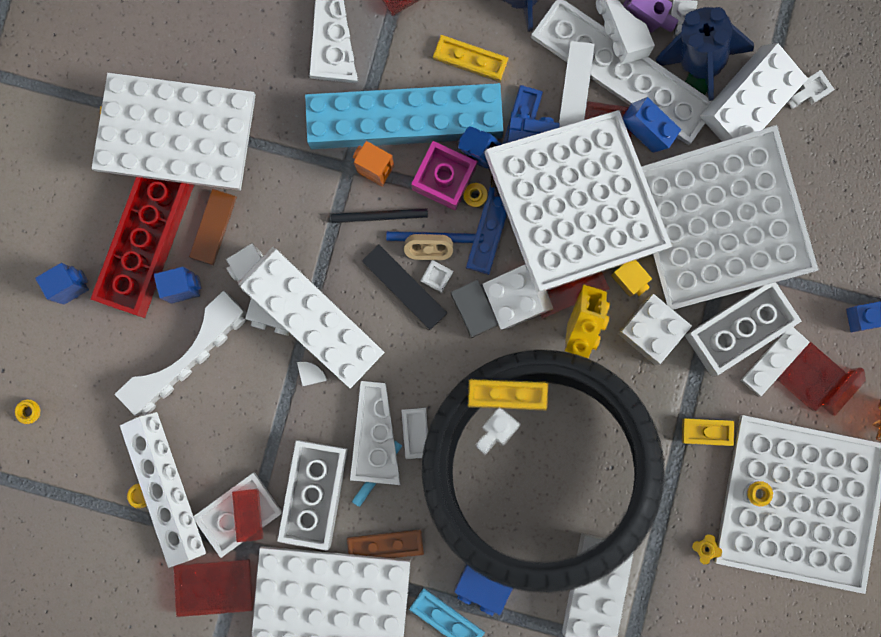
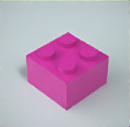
M432 141L411 184L412 191L456 211L477 168V161Z

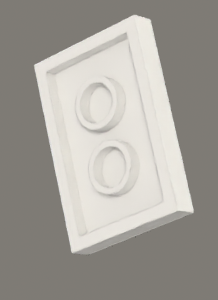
M254 472L193 517L217 554L222 558L280 516L283 511Z

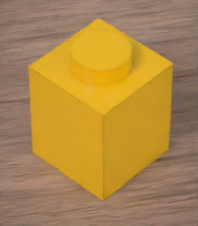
M636 260L623 264L611 275L629 297L635 293L638 297L650 288L647 283L652 279Z

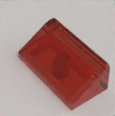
M850 369L821 402V406L831 415H837L865 383L864 369Z

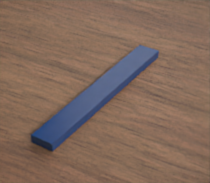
M520 85L511 116L516 117V114L521 113L529 115L530 119H535L543 91ZM508 127L504 137L503 144L507 143ZM491 185L466 269L486 275L490 274L507 216L501 197H495V188H491ZM481 234H483V243L479 242Z

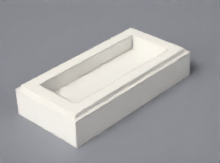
M426 408L401 410L405 459L423 458V450L428 433Z

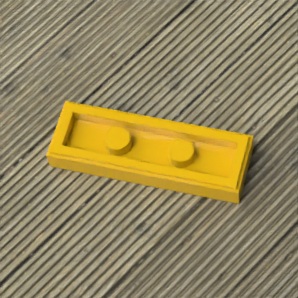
M440 35L433 55L434 60L501 82L508 62V57L444 35Z
M469 380L468 406L547 410L548 383Z

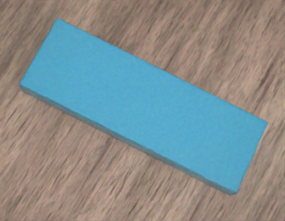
M424 587L409 608L410 611L446 637H482L485 633L484 630Z

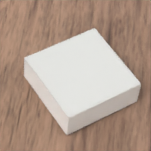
M431 260L420 282L442 293L453 271Z

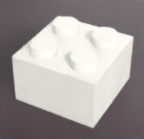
M526 264L482 284L501 330L513 327L554 309L546 290L536 293Z
M652 294L619 331L618 335L651 363L659 365L692 325L656 295Z

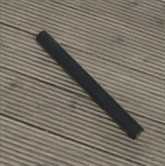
M428 208L331 214V223L428 218Z

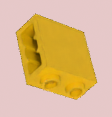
M583 284L567 323L566 352L589 358L592 349L597 350L600 342L599 333L601 330L605 331L609 321L607 312L610 303L606 302V291Z

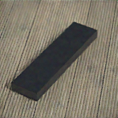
M380 244L362 260L369 270L429 330L447 315V312Z

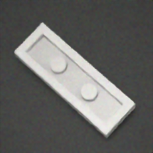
M792 327L778 337L743 376L741 381L758 397H761L810 342Z

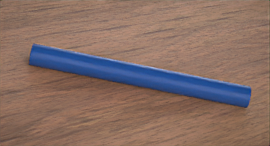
M387 231L386 241H405L407 237L413 234L446 235L451 238L453 243H473L476 234ZM483 234L480 236V243H483Z

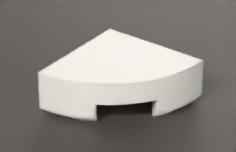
M297 362L303 387L327 381L324 372L316 365L309 362Z

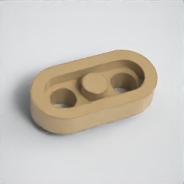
M413 234L406 238L404 252L409 258L415 260H445L453 253V241L446 235Z

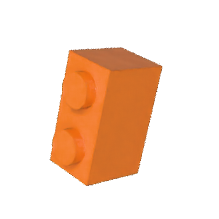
M368 141L364 143L363 147L359 145L353 155L357 173L383 187L394 168L392 155Z

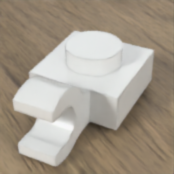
M672 0L670 15L678 19L673 40L681 32L686 14L696 10L698 1Z
M820 70L810 76L800 87L802 91L792 96L787 103L791 109H794L807 99L812 105L835 89Z
M499 407L483 426L487 434L478 442L477 448L486 454L496 441L504 445L520 424Z

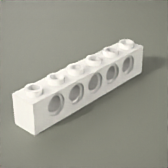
M158 413L140 416L120 425L168 568L206 554Z

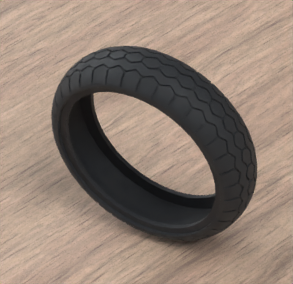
M557 350L515 352L496 358L471 372L454 387L437 410L428 430L423 450L422 483L424 495L432 520L446 544L466 565L485 578L503 586L527 592L551 593L576 589L605 577L621 566L638 549L649 533L657 516L664 488L665 470L661 441L653 419L637 394L620 377L597 362L576 354ZM469 380L564 385L594 398L612 414L622 428L630 446L634 465V484L626 513L616 528L603 541L588 551L572 558L551 562H533L514 558L499 552L489 546L475 533L460 509L453 482V462L458 441L470 419L481 408L468 406Z

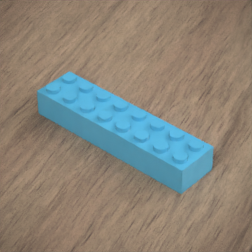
M500 83L305 94L307 143L310 149L358 147L359 145L363 147L366 141L375 146L432 143V141H459L461 135L465 133L469 126L490 133L496 139H502L503 136Z

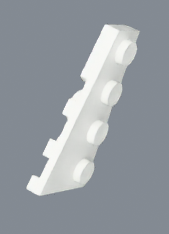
M315 0L309 78L348 83L358 82L344 0Z
M361 381L351 481L401 485L387 386L385 383Z

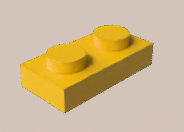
M684 418L682 419V443L734 446V421Z

